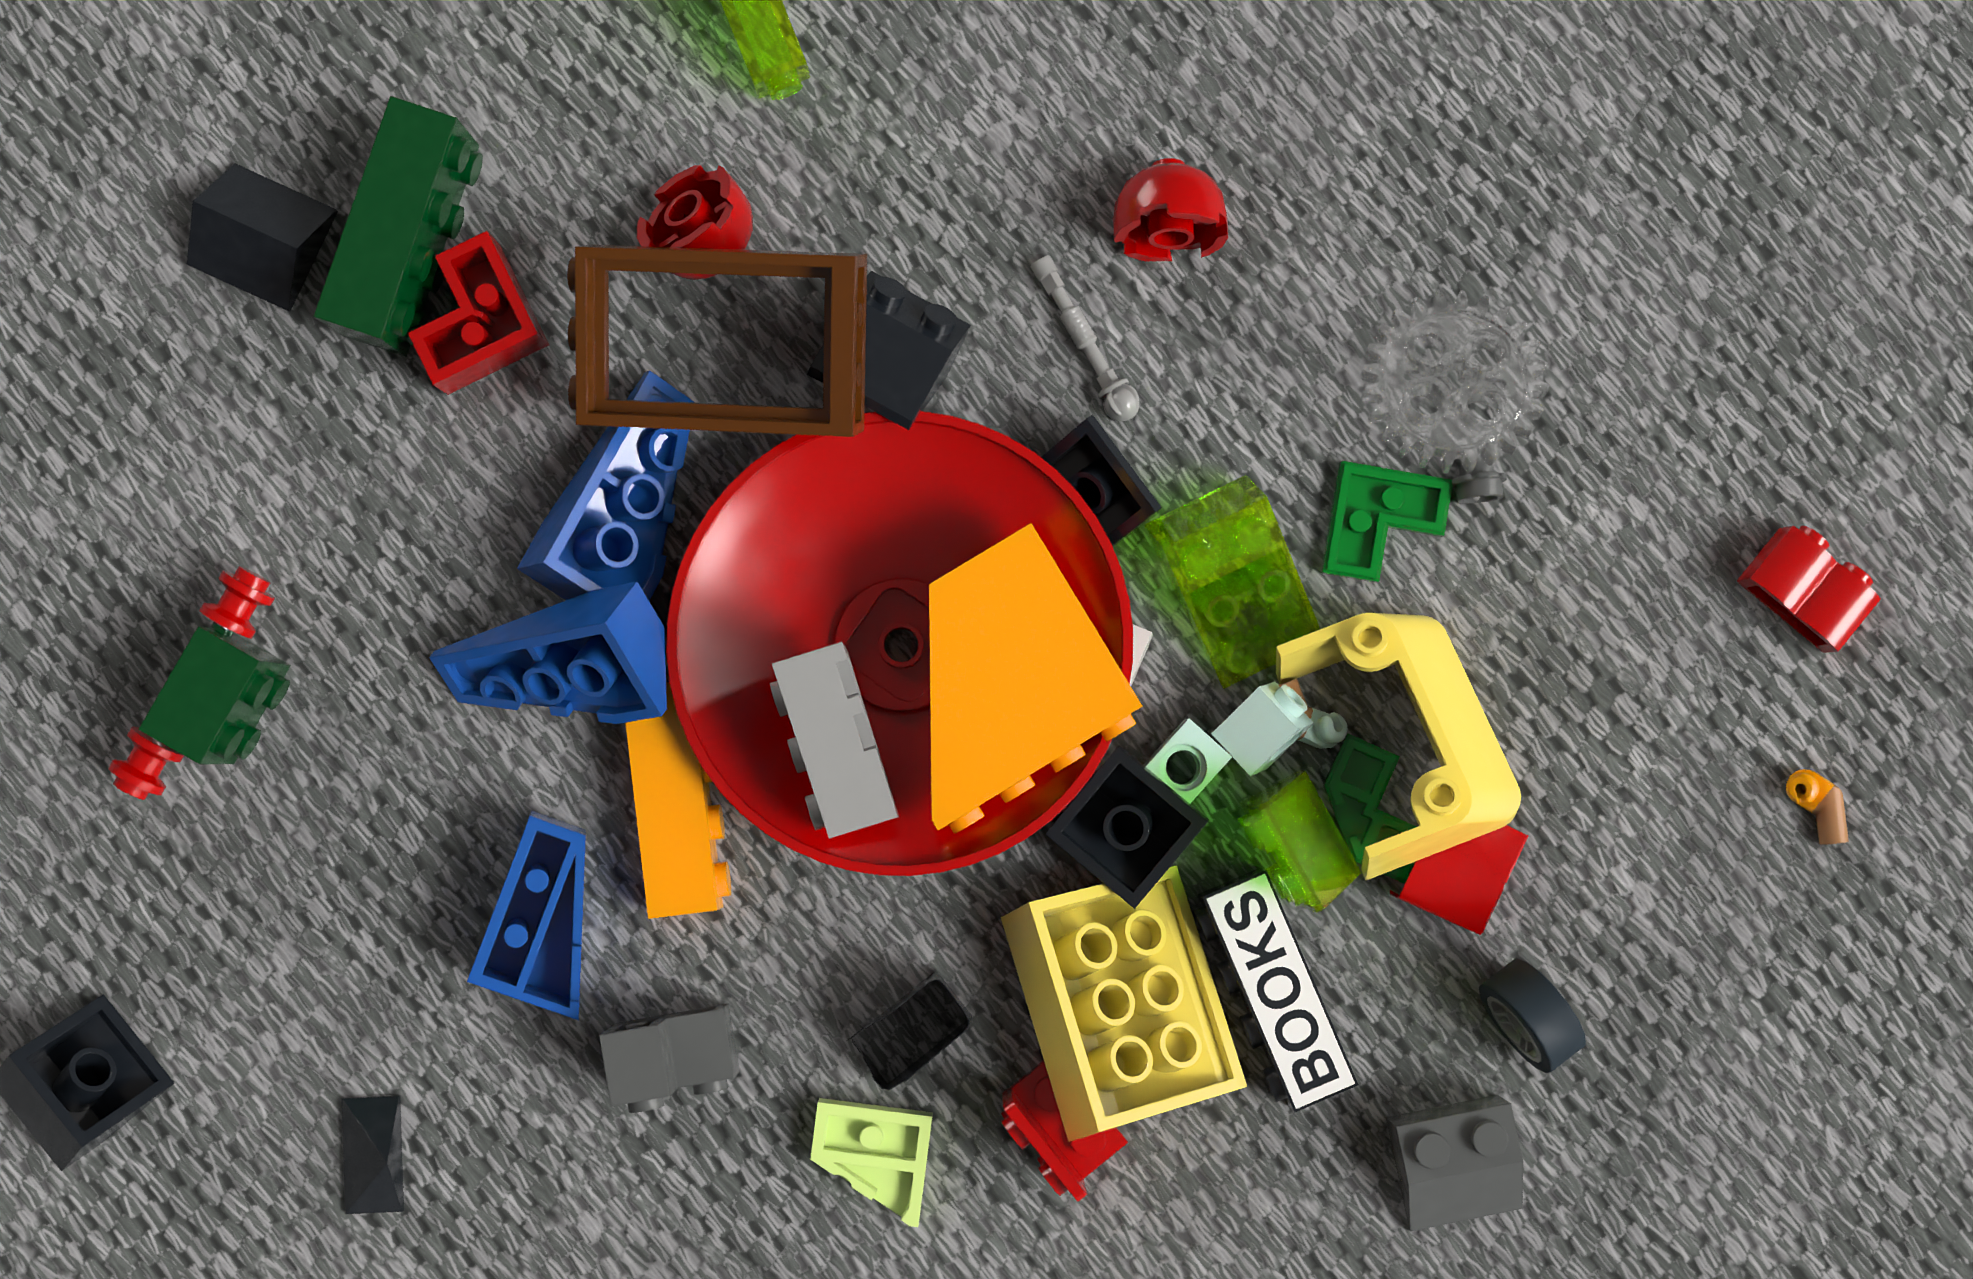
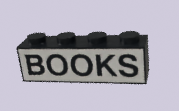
M1258 868L1199 893L1198 896L1203 907L1194 910L1195 917L1207 943L1217 939L1226 960L1216 964L1229 995L1231 996L1238 992L1241 994L1248 1013L1240 1016L1239 1019L1251 1047L1255 1049L1263 1046L1271 1066L1263 1069L1262 1073L1275 1102L1285 1099L1288 1106L1295 1113L1358 1086V1082L1267 870Z

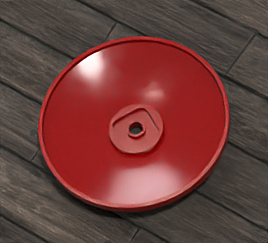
M920 411L909 430L876 412L864 413V431L854 437L797 434L776 445L751 463L717 498L693 534L681 561L672 590L667 621L666 653L669 681L676 711L692 750L720 793L741 815L765 834L791 850L821 863L849 871L874 875L915 876L941 873L969 866L1006 851L1049 823L1075 798L1091 778L1108 750L1112 739L1106 742L1100 732L1080 744L1086 755L1072 764L1055 772L1049 763L1032 773L1030 777L1035 786L1007 803L1003 801L1000 794L984 802L979 807L985 816L956 834L953 833L949 824L937 830L932 822L929 584L1032 523L1130 684L1133 664V624L1130 600L1123 572L1109 538L1096 515L1079 492L1055 468L1035 452L1012 438L975 422L951 415ZM898 629H906L912 632L918 641L916 654L910 660L904 662L891 659L885 651V641L888 635ZM843 642L852 663L899 817L829 839L826 828L814 829L805 796L814 794L807 771L797 773L787 741L795 737L789 715L780 717L770 683L777 681L772 663Z

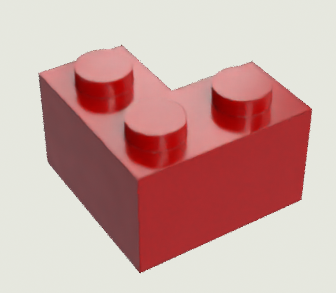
M488 231L482 232L435 256L460 308L408 333L435 387L449 395L549 346L501 245Z

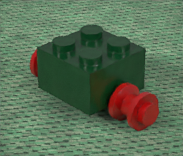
M242 566L237 568L235 574L222 570L218 578L226 588L218 603H203L199 610L203 615L214 621L211 628L197 627L141 726H133L128 732L127 736L135 745L127 760L113 759L108 767L109 771L117 776L113 785L121 791L145 800L149 793L162 795L166 785L159 775L167 762H181L183 757L186 756L200 765L234 764L237 758L241 760L246 759L257 745L261 736V730L256 728V725L266 708L270 710L275 709L287 693L290 680L284 677L291 666L237 635L252 639L256 633V629L249 621L257 606H271L275 600L274 596L266 592L271 582Z

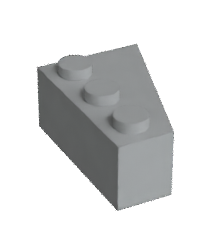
M843 642L772 663L777 681L770 683L773 698L780 717L789 715L795 734L794 738L787 740L797 773L807 771L814 794L805 796L814 829L826 828L830 839L899 817L852 663Z

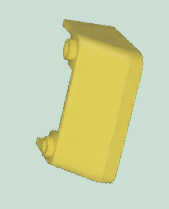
M1362 613L1276 646V675L1280 685L1343 660H1346L1355 669L1365 672L1379 671L1395 665L1441 767L1423 774L1413 786L1410 803L1419 826L1365 847L1361 867L1365 880L1500 829L1513 820L1521 801L1519 786L1445 628L1437 620L1424 615Z

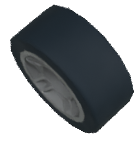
M1515 958L1479 986L1480 998L1493 1022L1513 1048L1536 1069L1544 1073H1550L1586 1045L1584 1030L1568 1002L1556 987L1530 963Z

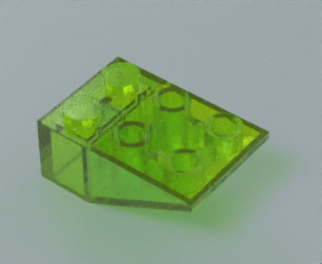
M1247 475L1144 524L1160 563L1223 689L1276 664V646L1320 630L1268 497Z
M1298 770L1239 803L1245 815L1237 819L1238 824L1253 849L1258 848L1259 851L1264 850L1273 865L1266 868L1281 900L1285 898L1288 903L1293 902L1296 907L1301 906L1318 913L1324 910L1362 873L1306 771Z

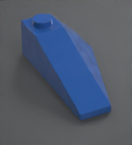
M650 370L643 374L626 399L695 403ZM608 426L542 522L517 569L565 600L592 590L637 581L650 601L664 574L667 556L662 555L667 526L673 523L676 505L672 504L677 472L684 464L690 430Z

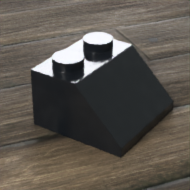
M870 271L867 275L865 407L909 430L920 411L924 410L946 379L971 325L957 318L950 309L942 305L932 304L906 290L897 280L880 276L873 271ZM824 343L807 375L823 383Z
M104 994L10 1054L0 1066L1 1097L61 1171L103 1143L175 1083Z

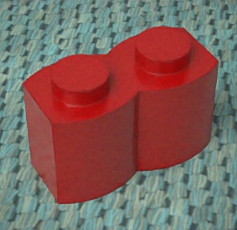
M1804 525L1800 526L1799 529L1795 526L1779 528L1737 579V582L1823 653L1838 652L1881 600L1879 595L1870 587L1873 584V580L1864 570L1850 562H1844L1843 565L1839 564L1826 551L1830 546L1828 541L1815 530Z

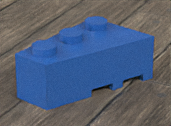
M531 810L467 982L579 1020L585 829Z

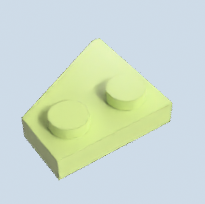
M819 1098L810 1160L831 1174L840 1175L851 1183L853 1189L870 1200L874 1198L901 1216V1221L907 1225L918 1227L933 1112Z

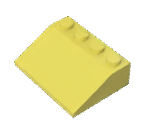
M1177 865L1170 867L1135 909L1108 886L1100 884L1028 902L1001 917L1069 1142L1247 1087Z

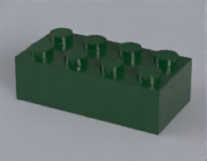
M390 96L314 314L316 319L340 335L407 357L410 345H413L408 333L427 324L428 316L422 313L428 293L429 291L436 293L444 279V274L435 256L443 252L447 238L454 240L458 236L464 220V207L459 206L465 186H473L476 183L483 163V155L477 152L479 144L458 118Z

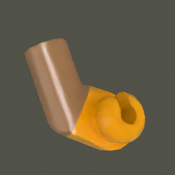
M1802 769L1790 775L1786 783L1787 795L1793 802L1816 816L1819 844L1849 842L1841 789L1812 770Z

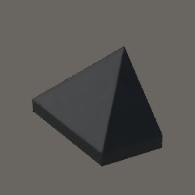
M400 1095L342 1098L345 1214L403 1212L404 1192Z

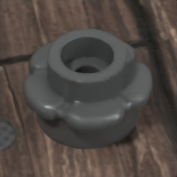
M1481 462L1461 466L1459 468L1460 476L1452 479V488H1456L1457 503L1470 504L1491 502L1503 498L1502 482L1507 480V476L1504 473L1494 471L1493 463ZM1474 497H1480L1478 501L1473 499Z

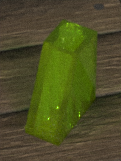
M718 0L758 98L760 99L770 94L772 100H780L800 91L803 87L801 81L809 79L810 74L783 1Z

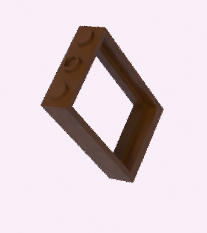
M585 245L575 247V257H572L568 264L567 280L570 291L575 293V316H572L569 321L568 344L570 350L576 352V375H572L569 381L568 401L570 408L576 410V425L854 437L864 431L867 254L619 245ZM609 271L825 278L823 408L609 399Z

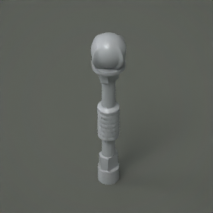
M1050 255L1040 258L1030 267L1048 295H1052L1061 311L1059 318L1069 335H1071V339L1077 349L1084 351L1098 375L1096 379L1102 388L1098 397L1100 400L1104 399V411L1111 419L1116 421L1132 419L1137 414L1140 406L1136 389L1128 385L1129 381L1127 378L1119 380L1114 369L1109 368L1095 343L1097 337L1080 307L1074 306L1063 288L1065 284L1058 274V269Z

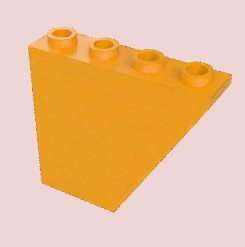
M1032 523L929 584L932 822L937 830L949 824L953 833L956 834L985 816L979 807L984 802L1000 794L1005 803L1009 802L1035 786L1030 775L1050 763L1054 771L1058 772L1086 755L1080 745L1100 732L1107 742L1137 724L1131 713L1143 706Z

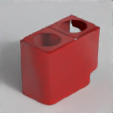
M1506 825L1495 831L1417 860L1400 895L1391 890L1390 895L1481 935L1529 836Z

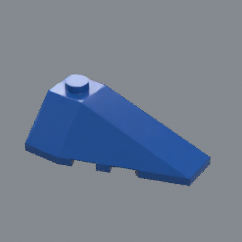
M637 581L589 591L437 649L429 657L459 703L518 710L522 703L549 707L551 715L569 717L573 710L596 713L599 722L612 724L661 717L667 710L665 628Z

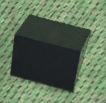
M234 163L193 200L186 265L290 312L338 210Z
M1093 415L1081 422L1041 457L1079 492L1096 515L1113 547L1155 517L1162 508Z
M1119 745L1047 831L1046 835L1135 909L1208 823L1209 819Z

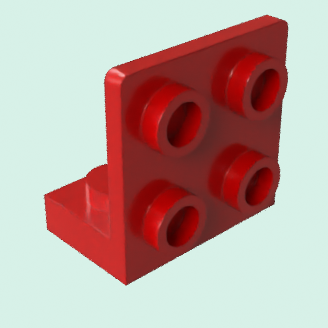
M1044 1060L1002 1093L1004 1111L1001 1112L1004 1120L1001 1122L1023 1150L1032 1144L1040 1154L1037 1158L1041 1165L1038 1168L1059 1196L1068 1190L1076 1201L1079 1202L1087 1195L1084 1178L1128 1143L1117 1127L1069 1142Z

